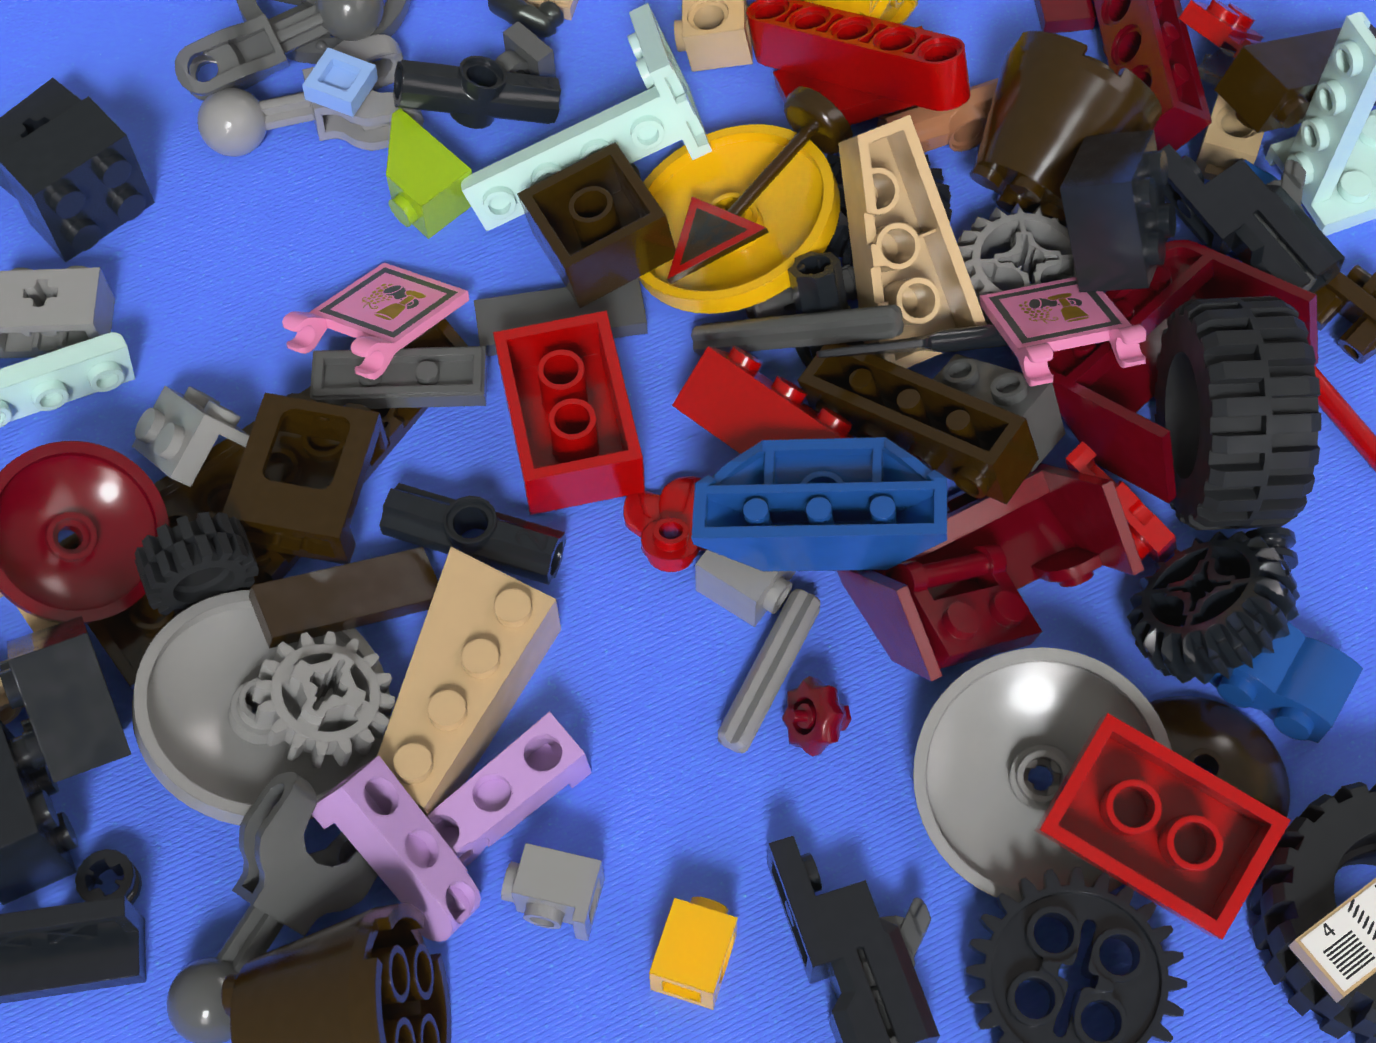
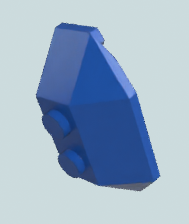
M886 437L762 440L729 461L713 476L708 474L695 483L691 539L696 546L763 572L888 570L947 541V478L936 470L931 471L916 457Z

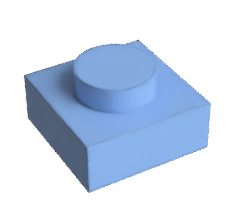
M327 48L302 84L305 100L354 117L378 80L377 68L375 64Z

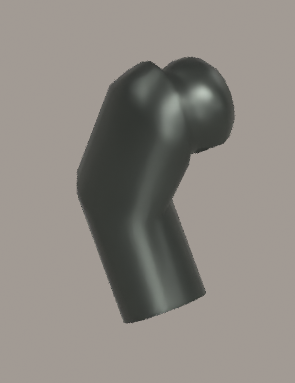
M488 0L489 10L493 14L512 25L519 21L534 35L541 38L555 34V28L564 21L563 12L552 1H544L537 9L524 0Z

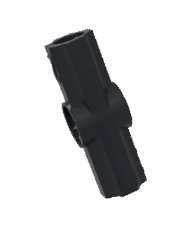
M470 56L465 58L460 63V66L410 60L398 61L394 73L393 98L395 107L450 113L457 123L465 127L483 129L490 126L494 118L544 124L555 123L559 113L561 89L558 78L505 72L500 64L490 58Z
M398 483L394 489H390L383 504V513L379 524L383 535L448 554L450 547H453L495 569L548 585L556 577L566 544L565 532L495 512L490 502L481 497L466 496L455 500ZM471 529L485 530L483 534L475 538L462 537L463 533Z

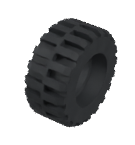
M1275 296L1191 299L1170 314L1167 320L1168 328L1163 330L1161 337L1162 348L1161 352L1158 353L1156 365L1158 375L1154 394L1156 399L1155 423L1170 430L1177 496L1169 504L1171 509L1176 511V517L1195 530L1281 527L1303 511L1307 504L1306 495L1312 492L1315 482L1313 475L1314 467L1319 462L1320 454L1318 431H1321V413H1319L1318 396L1321 395L1319 378L1315 375L1314 368L1316 358L1313 346L1308 344L1307 337L1309 332L1302 320L1298 319L1299 313L1294 307Z
M1356 782L1341 786L1334 796L1322 795L1310 803L1302 814L1292 821L1259 875L1260 882L1252 891L1250 910L1255 915H1261V919L1252 928L1255 946L1259 950L1269 949L1272 957L1264 966L1265 971L1274 985L1285 981L1295 994L1287 1002L1301 1016L1311 1009L1322 1017L1323 1020L1319 1025V1029L1336 1039L1351 1031L1356 1033V1043H1376V973L1336 1003L1288 947L1297 937L1337 908L1334 882L1335 875L1339 869L1356 864L1376 866V784L1369 791L1366 784Z

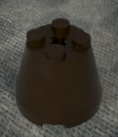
M1023 32L1018 42L1010 47L1004 58L975 165L970 172V177L981 186L998 193L999 196L996 204L1006 212L1011 214V210L1017 203L1024 213H1027V211L1033 213L1041 205L1043 216L1051 219L1053 217L1058 218L1060 224L1066 227L1067 223L1060 187L1086 136L1154 130L1162 114V107L1152 90L1127 68L1120 69L1118 75H1116L1105 63L1093 57L1085 56L1087 45L1049 32Z
M409 903L379 906L249 960L244 964L239 973L230 974L225 977L221 989L223 1008L226 1014L230 1016L231 1042L451 1043V1008L445 967L441 953L430 955L419 929L424 928L425 916L416 906Z

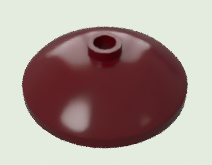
M60 441L48 443L16 457L0 471V592L26 613L55 623L66 622L82 616L85 624L111 618L134 605L146 594L134 561L136 559L134 554L136 548L143 547L142 540L147 535L158 537L156 528L165 523L169 526L167 510L157 487L149 476L132 460L113 449L90 442ZM63 530L74 532L79 538L78 548L72 550L63 548L58 542V533Z

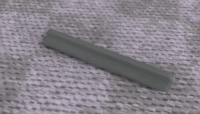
M885 305L705 323L692 329L691 338L693 340L694 352L702 356L708 346L729 352L732 346H736L749 352L893 339L903 333L904 323L899 306Z

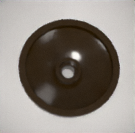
M1174 696L1150 702L1166 730L1172 751L1193 763L1207 765L1213 775L1283 816H1288L1290 788L1285 766L1274 744L1252 720L1225 704L1201 697Z

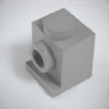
M525 843L520 863L511 861L508 865L502 885L501 899L513 902L517 912L524 913V920L531 924L548 929H560L562 922L572 924L575 938L588 941L605 881L602 861Z

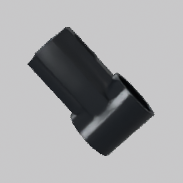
M813 251L794 258L795 263L788 269L796 314L851 309L847 302L840 259L832 252L816 253ZM864 341L849 342L847 344L852 346L862 345ZM824 345L795 347L802 363L807 368L817 355L816 352L820 351Z

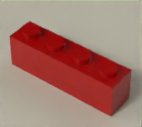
M708 346L672 404L677 410L739 454H742L762 440L855 438L849 434L853 425L848 420L826 407H822L820 412L817 413L803 403L807 396L804 390L780 376H777L774 382L758 372L763 363L736 346H732L729 352Z

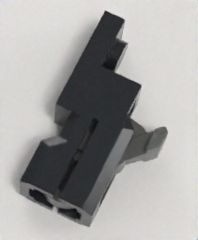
M1170 144L1161 149L1165 151L1168 161V181L1163 186L1165 202L1174 204L1178 217L1204 246L1224 255L1233 251L1243 263L1312 293L1320 290L1339 274L1345 257L1306 215L1301 206L1306 171L1297 161L1286 160L1281 180H1274L1264 184L1247 163L1240 159L1204 184V176L1200 168L1190 157L1183 156L1181 158Z
M794 836L769 843L767 865L808 981L811 984L829 978L837 1002L832 1010L829 1021L836 1043H937L940 1034L914 969L915 954L931 922V916L924 901L920 898H914L905 918L897 915L879 917L866 880L815 896V892L822 890V884L812 855L810 853L800 855Z

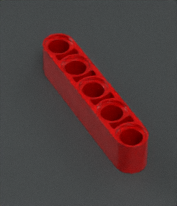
M756 0L746 10L755 58L758 63L764 66L935 111H947L958 108L965 104L971 96L965 44L956 37L801 0Z

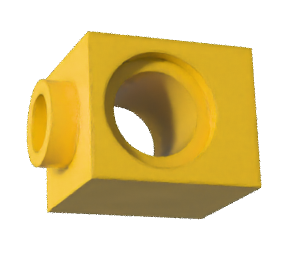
M692 897L690 902L674 898L649 971L651 990L713 1010L737 937L738 917L728 915L729 910L726 906L708 898Z

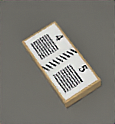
M1376 878L1297 937L1288 946L1336 1003L1376 973Z

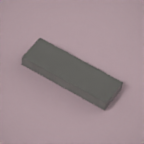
M639 277L582 308H579L567 287L474 300L480 346H486L487 356L497 355L493 332L606 310L613 338L647 334V320Z
M486 346L402 348L395 353L385 372L375 380L355 374V367L361 365L365 357L357 356L351 350L313 351L310 398L316 402L339 406L355 403L369 409L486 406L488 358Z

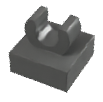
M519 21L503 32L505 52L499 55L495 62L500 64L505 72L556 78L554 53L548 45Z

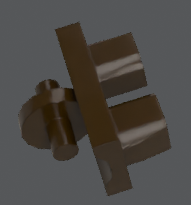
M1357 264L1348 273L1347 277L1339 272L1333 280L1314 294L1317 295L1318 330L1321 331L1337 313L1350 321L1353 325L1341 336L1338 345L1347 355L1359 364H1362L1376 354V272L1372 275Z

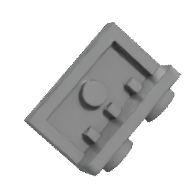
M164 386L153 408H148L140 417L136 425V439L132 447L168 477L191 487L219 435L246 447L250 435L237 426L241 416L219 405L220 402L191 386L188 387L184 395Z

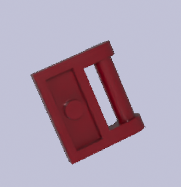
M995 543L976 546L967 555L923 565L918 561L900 563L894 566L891 571L890 578L908 586L940 669L1031 645L1042 633L1041 628L1006 572L1007 560L1004 551ZM975 578L981 587L980 590L935 601L928 591V588Z

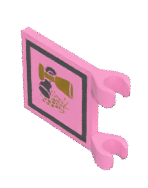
M382 263L310 312L294 311L288 313L283 318L282 325L285 329L297 332V334L286 345L288 349L307 354L317 346L327 328L356 338L351 343V352L357 356L365 357L363 363L355 367V374L375 380L385 372L396 352L469 301V293L467 290Z
M1077 277L980 295V307L1018 358L1023 375L1030 387L1053 382V375L1047 361L1053 359V352L1110 341L1120 367L1126 368L1146 364V356L1142 354L1139 343L1146 341L1145 328L1140 324L1132 326L1103 291L1079 292Z

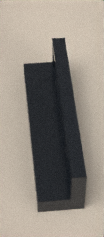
M125 896L0 914V1004L146 982L145 918Z

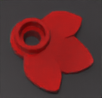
M683 476L674 479L664 487L661 495L645 491L628 495L625 499L623 512L625 525L630 531L641 537V548L644 555L648 558L650 564L658 570L664 572L681 571L693 562L699 551L707 550L694 545L691 539L695 483L701 480L697 476Z

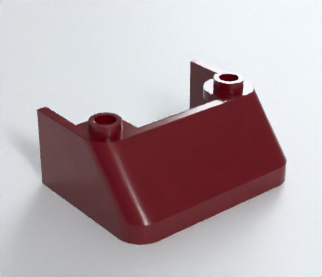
M1173 240L1166 242L1165 262L1163 265L1157 266L1149 288L1105 292L1132 326L1140 324L1145 328L1146 341L1139 343L1142 354L1146 356V364L1126 368L1120 367L1110 341L1053 352V359L1047 361L1049 370L1053 375L1052 383L1061 417L1080 443L1083 441L1097 454L1094 457L1095 463L1159 499L1170 503L1177 496L1170 430L1136 413L1154 397L1155 382H1157L1158 375L1156 368L1158 353L1161 352V337L1163 330L1168 328L1167 320L1170 314L1191 299L1275 296L1294 307L1299 313L1298 319L1305 323L1309 332L1307 337L1308 344L1313 346L1315 353V366L1318 363L1317 295L1197 242Z
M1040 463L1033 472H1029L1007 505L986 495L982 499L975 498L963 490L948 497L947 541L904 561H918L923 565L967 555L976 546L995 543L1005 553L1007 560L1006 572L1016 589L1039 578L1048 582H1058L1061 587L1077 586L1091 579L1094 575L1093 570L1102 565L1131 575L1144 571L1113 480ZM893 567L888 570L837 571L842 585L890 659L931 682L942 677L908 586L890 578ZM975 578L928 588V591L935 601L980 590L981 587Z

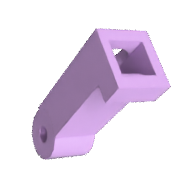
M549 711L426 817L466 867L481 854L486 846L490 847L568 784L571 788H574L589 776L591 770L586 754Z
M379 755L344 778L317 801L312 816L323 829L335 823L401 903H409L416 906L425 916L424 928L419 929V931L425 938L437 942L446 941L480 907L481 897L479 889L467 873L468 870Z

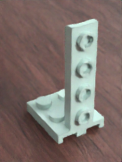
M648 3L629 12L635 32L627 36L637 59L635 61L636 66L648 90L474 172L462 180V192L486 231L525 214L517 193L616 142L630 164L680 140H683L692 160L712 152L690 88Z
M1363 12L1346 16L1297 135L1271 144L1265 157L1270 166L1277 164L1281 172H1283L1286 160L1289 159L1297 161L1305 169L1306 178L1301 204L1305 206L1315 221L1316 226L1325 236L1376 219V109L1372 110L1376 101V38L1369 30L1371 23Z
M110 332L1 368L0 428L8 422L40 411L55 410L67 402L96 392L111 391L123 383L135 380L128 347L123 336L116 332Z

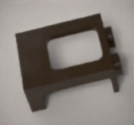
M265 393L222 513H226L229 519L232 517L239 519L252 548L339 564H349L356 546L350 524L374 449L386 450L388 445L380 413L355 403L339 406L316 402L314 399L298 393H291L286 396ZM279 431L345 442L334 479L328 487L316 489L271 481L264 477Z

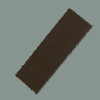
M419 547L252 585L249 599L270 649L278 647L282 642L286 644L298 642L301 633L308 632L312 638L326 635L327 631L335 633L429 610L438 580L424 548Z

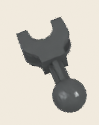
M316 0L315 5L271 25L266 15L262 14L244 23L221 29L185 46L179 51L175 60L177 79L184 88L200 101H204L207 96L230 87L245 90L271 74L290 66L285 54L328 34L344 41H358L370 36L381 23L384 13L383 0ZM210 63L217 64L218 73L215 77L206 82L198 81L197 75L202 66Z
M296 772L276 775L261 792L240 824L239 849L244 860L243 873L232 891L249 902L250 906L216 957L203 958L190 963L177 974L170 985L166 1002L168 1017L177 1033L189 1042L225 1043L231 1040L230 1016L226 1014L221 999V989L225 977L230 974L239 973L246 962L265 954L284 925L305 937L314 922L327 913L346 910L361 902L378 876L342 832L326 849L310 854L307 853L304 832L317 805L316 793L311 784Z

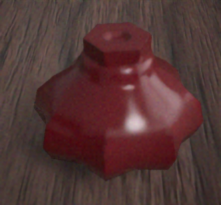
M809 676L801 682L798 688L787 692V707L782 720L788 729L789 744L801 747L806 753L814 757L820 755L828 745L838 742L840 732L846 730L852 719L849 706L840 703L836 687L825 685L818 678Z

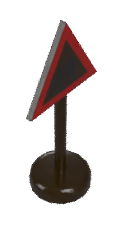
M802 86L795 88L787 96L784 104V113L789 125L797 134L727 211L695 197L691 198L667 278L669 284L769 233L766 227L742 218L743 213L809 140L822 153L836 154L839 152L838 143L853 137L850 124L843 113L830 100L819 92Z

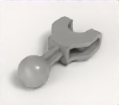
M377 34L358 41H342L333 48L339 52L375 64L377 68L378 80L354 117L305 100L304 92L258 101L251 93L240 88L230 87L207 96L202 102L197 117L200 135L204 142L215 152L225 156L237 157L255 150L263 141L266 130L314 120L320 141L341 139L355 147L370 151L388 148L392 114L399 107L394 105L393 92L379 93L375 90L394 83L397 62L403 60L399 44L388 35ZM314 67L302 69L304 81ZM401 108L423 127L424 119L421 110Z

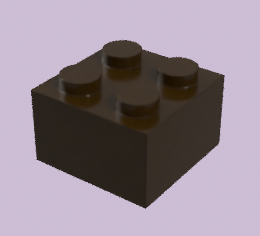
M616 142L517 193L535 239L579 308L590 304L674 258L676 248L666 214Z

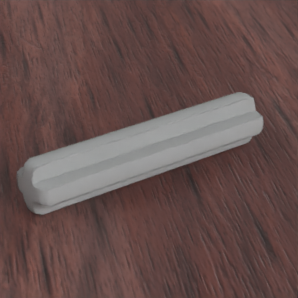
M795 589L790 593L718 730V742L724 747L741 754L748 751L820 612V600L815 595L807 593L802 589Z

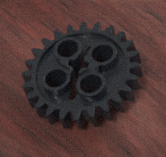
M1074 867L1068 877L1067 885L1061 886L1053 869H1047L1043 874V890L1038 891L1033 883L1025 877L1018 882L1022 901L1018 903L1010 896L1001 893L996 898V901L1005 916L1000 919L993 915L983 914L979 919V922L991 934L989 940L971 939L969 941L968 947L983 956L984 959L983 964H975L964 969V975L982 980L983 989L967 997V1002L976 1005L987 1004L990 1013L983 1017L976 1027L978 1030L998 1027L1002 1035L996 1043H1147L1150 1038L1163 1043L1172 1042L1174 1037L1160 1021L1162 1017L1183 1016L1184 1010L1167 999L1168 992L1186 988L1187 981L1169 976L1167 966L1179 962L1184 958L1183 952L1163 951L1160 943L1173 932V928L1169 925L1152 929L1147 921L1153 915L1157 905L1151 902L1135 910L1129 905L1134 893V889L1131 887H1124L1116 895L1108 893L1109 874L1106 872H1102L1096 878L1092 887L1085 886L1081 867ZM1052 917L1059 920L1066 927L1068 943L1062 952L1050 953L1043 950L1037 944L1034 937V926L1038 919ZM1086 920H1090L1094 923L1095 930L1081 966V975L1090 979V987L1081 988L1074 993L1070 1005L1066 1032L1064 1036L1058 1037L1054 1034L1053 1029L1068 989V982L1058 977V969H1066L1074 964L1079 950L1083 923ZM1106 939H1119L1131 951L1132 965L1123 976L1112 974L1101 963L1099 957L1100 947ZM1024 981H1036L1043 985L1048 992L1050 998L1049 1009L1040 1019L1026 1017L1016 1006L1015 991L1019 984ZM1091 1002L1106 1006L1112 1013L1115 1021L1111 1036L1103 1042L1095 1041L1088 1037L1082 1028L1081 1014L1084 1008Z

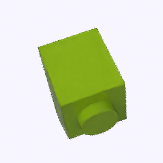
M399 108L392 114L386 168V178L391 195L388 204L400 223L406 227L413 225L430 239L471 207L462 192L461 182L468 175L472 174V170Z

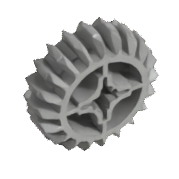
M1017 203L1011 210L1010 215H1006L996 207L993 213L990 214L989 220L977 216L971 226V231L963 230L962 235L958 239L957 244L979 304L980 295L1077 277L1068 229L1060 224L1058 218L1053 217L1051 219L1043 216L1041 205L1032 214L1024 213ZM981 308L987 325L993 324Z

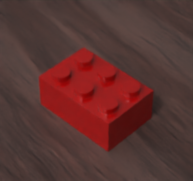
M607 310L493 332L499 370L530 515L645 492L643 456Z
M1107 713L1098 720L1034 831L1099 870L1106 872L1122 884L1131 887L1137 893L1205 934L1223 940L1291 820Z

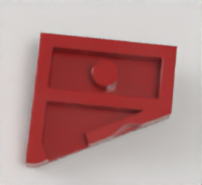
M1083 441L1065 458L1069 470L1113 480L1095 464L1094 457L1097 454ZM1113 480L1141 561L1149 555L1155 562H1165L1174 553V548L1177 549L1175 535L1141 502L1123 481L1116 483Z

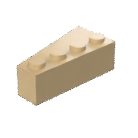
M907 115L838 143L858 307L897 305L902 311L904 330L900 336H896L893 339L864 341V344L924 336L943 329L987 325L911 116ZM912 351L873 355L904 368H909L942 353Z
M450 547L377 754L426 816L467 781L561 631L555 598L453 547Z

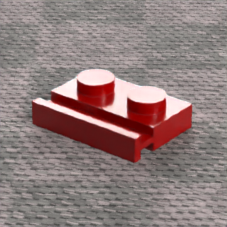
M1190 0L1178 18L1219 48L1236 51L1233 58H1236L1243 46L1262 43L1261 40L1264 38L1250 28L1255 19L1231 3L1226 6L1218 0H1212L1208 5Z

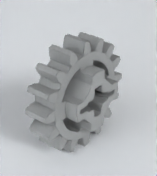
M327 631L323 644H315L308 632L301 633L297 650H294L285 642L280 643L274 660L265 659L263 661L258 677L261 681H256L252 695V701L260 704L257 707L254 718L255 724L263 726L272 724L267 738L269 746L280 744L285 740L290 744L287 759L294 762L303 751L311 753L313 768H320L325 755L333 754L336 762L341 767L346 766L351 756L352 748L363 756L369 754L375 741L374 737L382 738L390 721L387 716H390L395 704V697L386 693L392 681L391 674L374 673L380 658L378 654L372 653L361 658L356 654L359 640L353 638L345 647L337 646L335 634L331 631ZM333 688V693L328 700L323 701L318 710H314L315 703L320 700L321 696L325 697L328 690ZM287 709L293 712L294 717L289 713Z

